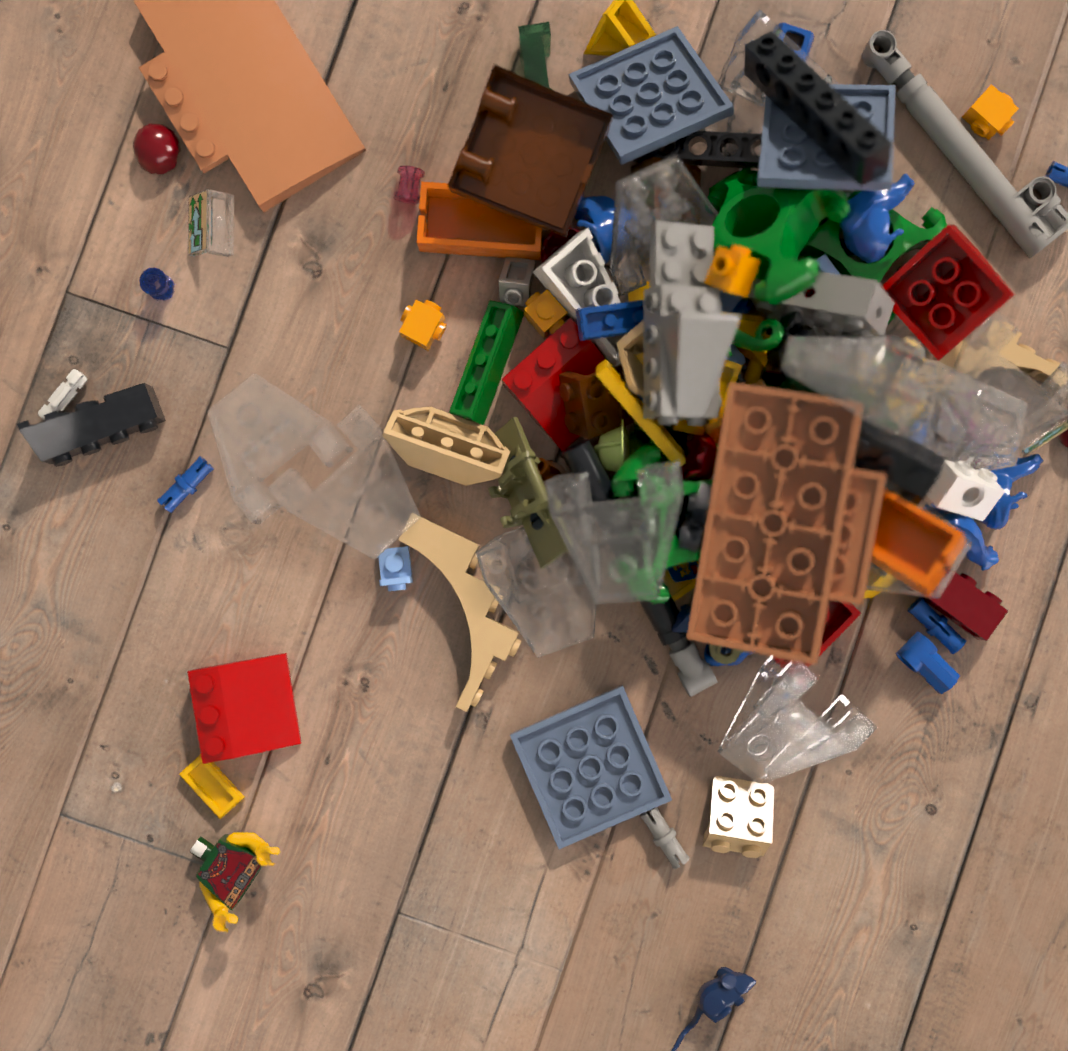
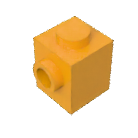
M991 84L962 118L971 125V129L976 135L984 137L989 141L996 133L1002 136L1013 125L1015 121L1011 117L1019 108L1014 104L1009 95L1001 93Z
M732 244L731 249L718 246L704 283L728 293L747 298L761 261L750 257L751 250L739 245Z
M548 289L542 294L539 291L534 293L525 302L527 307L524 309V317L544 339L550 333L553 334L567 320L568 312Z
M415 300L413 306L408 305L401 316L400 321L403 322L399 330L401 337L429 351L434 340L439 341L447 327V324L444 323V314L440 312L442 308L429 300H425L424 303Z

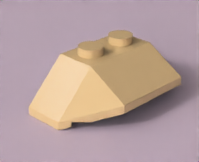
M433 407L412 408L405 411L393 410L383 431L384 439L408 466L465 486L501 478L510 454L508 448L502 445L498 437L487 426Z

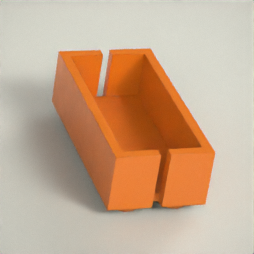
M421 181L419 203L421 215L418 216L416 242L420 252L540 260L542 228L454 194L448 188V183Z
M884 487L871 563L929 598L945 576L944 566L950 568L966 546L965 535Z

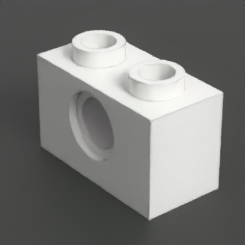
M945 459L942 472L927 496L938 508L983 521L1005 491L996 482L997 476L989 470L981 468L979 471L963 461L958 460L955 463Z

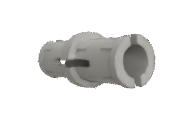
M658 807L651 809L650 814L646 811L640 815L654 836V844L656 847H661L673 869L680 867V861L683 865L689 861V856L675 837L676 831L673 827L669 828Z

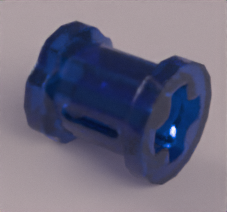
M154 267L143 271L139 283L144 292L155 300L166 301L172 297L175 283L168 275ZM157 280H159L158 282L161 285L158 289H156L154 284Z

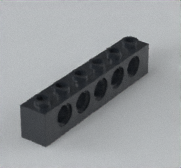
M772 31L745 45L744 75L860 186L888 171L893 142Z

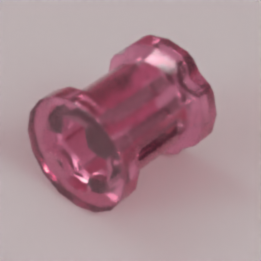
M399 166L397 171L400 175L398 191L394 192L393 198L407 204H419V188L421 179L425 176L424 170L413 166Z

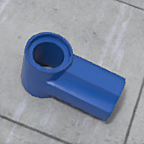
M917 631L895 654L909 669L915 673L918 672L939 694H943L957 683L960 675L937 653V647L926 636Z

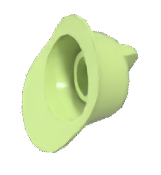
M622 419L621 427L600 435L598 444L593 447L597 457H599L600 462L607 471L617 472L624 461L631 455L630 438L624 426V419Z

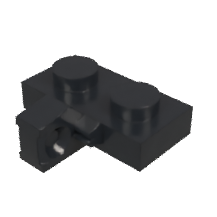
M701 483L698 495L691 494L687 513L693 515L687 514L685 525L680 529L678 548L694 552L698 551L708 514L712 485Z

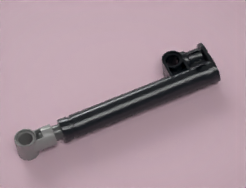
M582 440L560 452V457L565 460L573 474L574 484L586 506L591 509L617 560L618 556L633 555L634 560H639V569L643 567L647 558V548L620 497H614L611 480L598 459L590 440ZM659 575L658 581H662L664 583L661 575ZM635 592L654 630L658 632L657 635L662 645H669L671 648L669 655L675 666H678L680 670L677 674L688 695L692 697L718 683L709 664L705 659H701L700 652L694 641L687 639L686 635L688 633L672 632V626L680 611L670 592L669 601L660 604H652Z

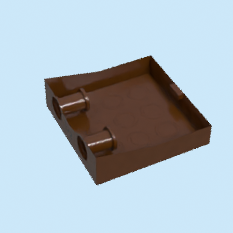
M494 64L481 96L472 128L460 151L447 186L454 194L567 238L611 127L613 114L556 92Z

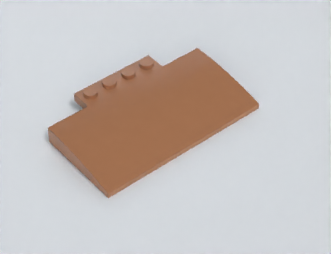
M134 0V3L164 50L162 54L138 68L204 174L230 159L256 203L265 212L366 151L275 0Z
M729 383L687 639L817 665L829 599L863 605L887 475L885 473L853 468L864 402Z

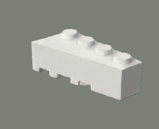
M589 228L575 234L533 271L545 288L550 291L568 312L569 318L576 324V309L621 303L617 295V288L614 282H611L604 267L605 262L601 254L597 252L592 241L593 236ZM625 335L591 340L611 366L620 364V355L616 342Z

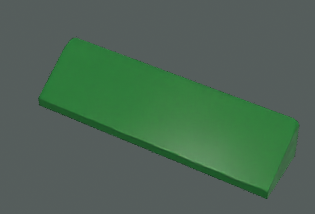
M489 300L452 402L450 414L481 425L485 424L524 316L523 311L514 305Z

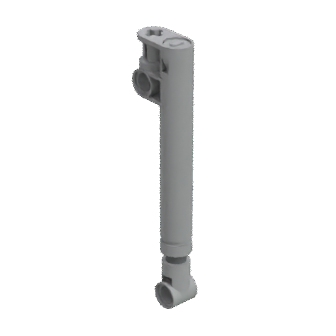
M887 30L875 32L863 49L862 59L868 67L876 68L889 85H896L899 90L896 93L897 98L902 104L905 103L906 109L1029 258L1033 257L1068 229V213L1060 204L1061 199L1056 194L1057 190L1054 181L1045 176L1037 177L1017 192L934 89L927 85L924 77L921 74L914 76L910 71L912 65L896 47L895 36ZM873 46H881L885 53H878ZM1033 189L1040 192L1041 200L1034 196Z

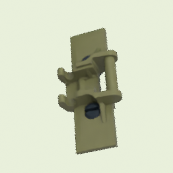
M513 417L494 433L502 445L508 448L510 454L502 472L503 475L501 478H498L500 486H492L488 488L491 498H508L512 509L510 510V516L500 518L503 528L523 525L540 569H544L570 550V543L555 509L558 507L557 502L554 501L552 495H548L538 471L537 465L540 463V460L536 457L534 451L531 450L518 417Z

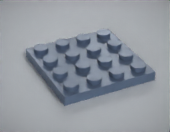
M678 26L568 74L570 84L582 102L613 114V121L605 140L621 165L734 115V105Z
M829 84L894 143L896 85ZM766 96L758 187L891 191L893 143L888 171L860 186Z
M623 685L510 734L558 849L672 801Z

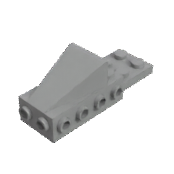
M664 221L650 223V288L644 290L643 419H658L659 425H677L678 420L687 421L688 426H706L707 420L719 418V411L722 405L719 395V379L739 324V315L721 314L720 289L713 288V286L704 283L713 260V226Z

